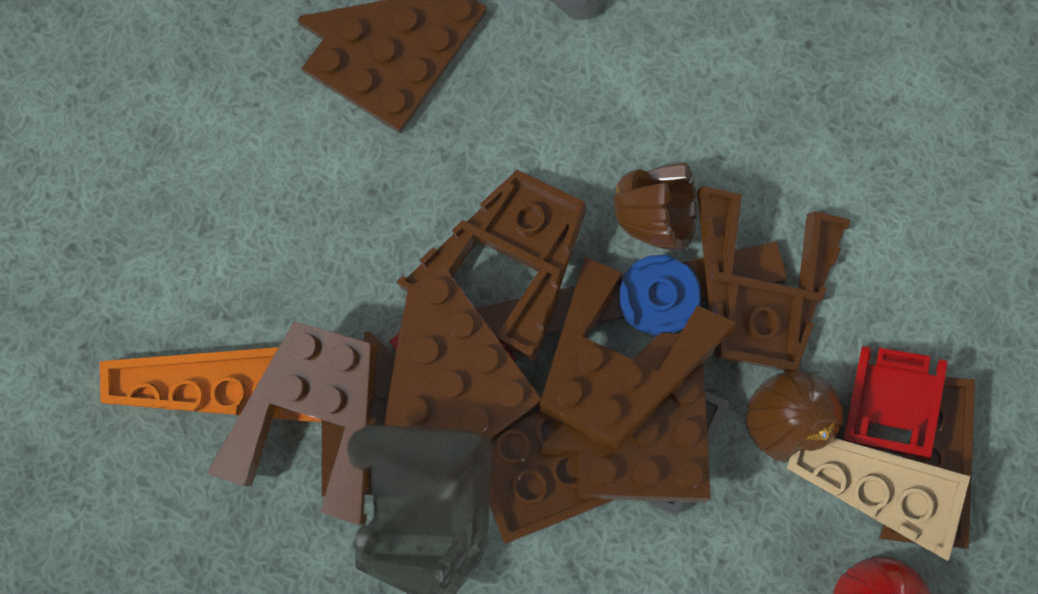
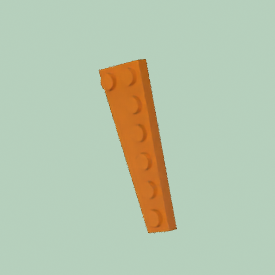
M279 347L100 361V403L240 416ZM276 406L272 418L322 423L321 419Z

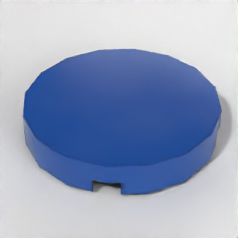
M650 255L636 261L625 273L618 291L619 307L626 321L638 332L652 337H657L660 333H678L682 331L696 306H700L702 301L700 283L690 267L668 255Z

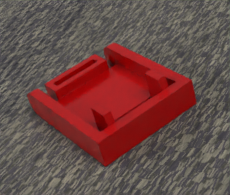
M862 346L844 441L871 449L931 460L948 360L939 359L935 376L928 374L931 356L879 348L876 365L869 364L871 347ZM870 423L912 431L910 444L869 437Z

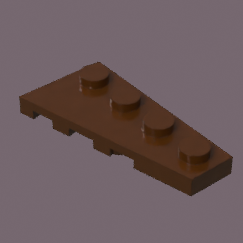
M945 377L931 460L904 455V458L970 476L952 548L969 549L975 379ZM883 524L879 535L880 540L915 543Z

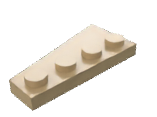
M836 438L828 446L820 450L807 451L797 448L790 456L787 465L788 470L949 561L970 476Z

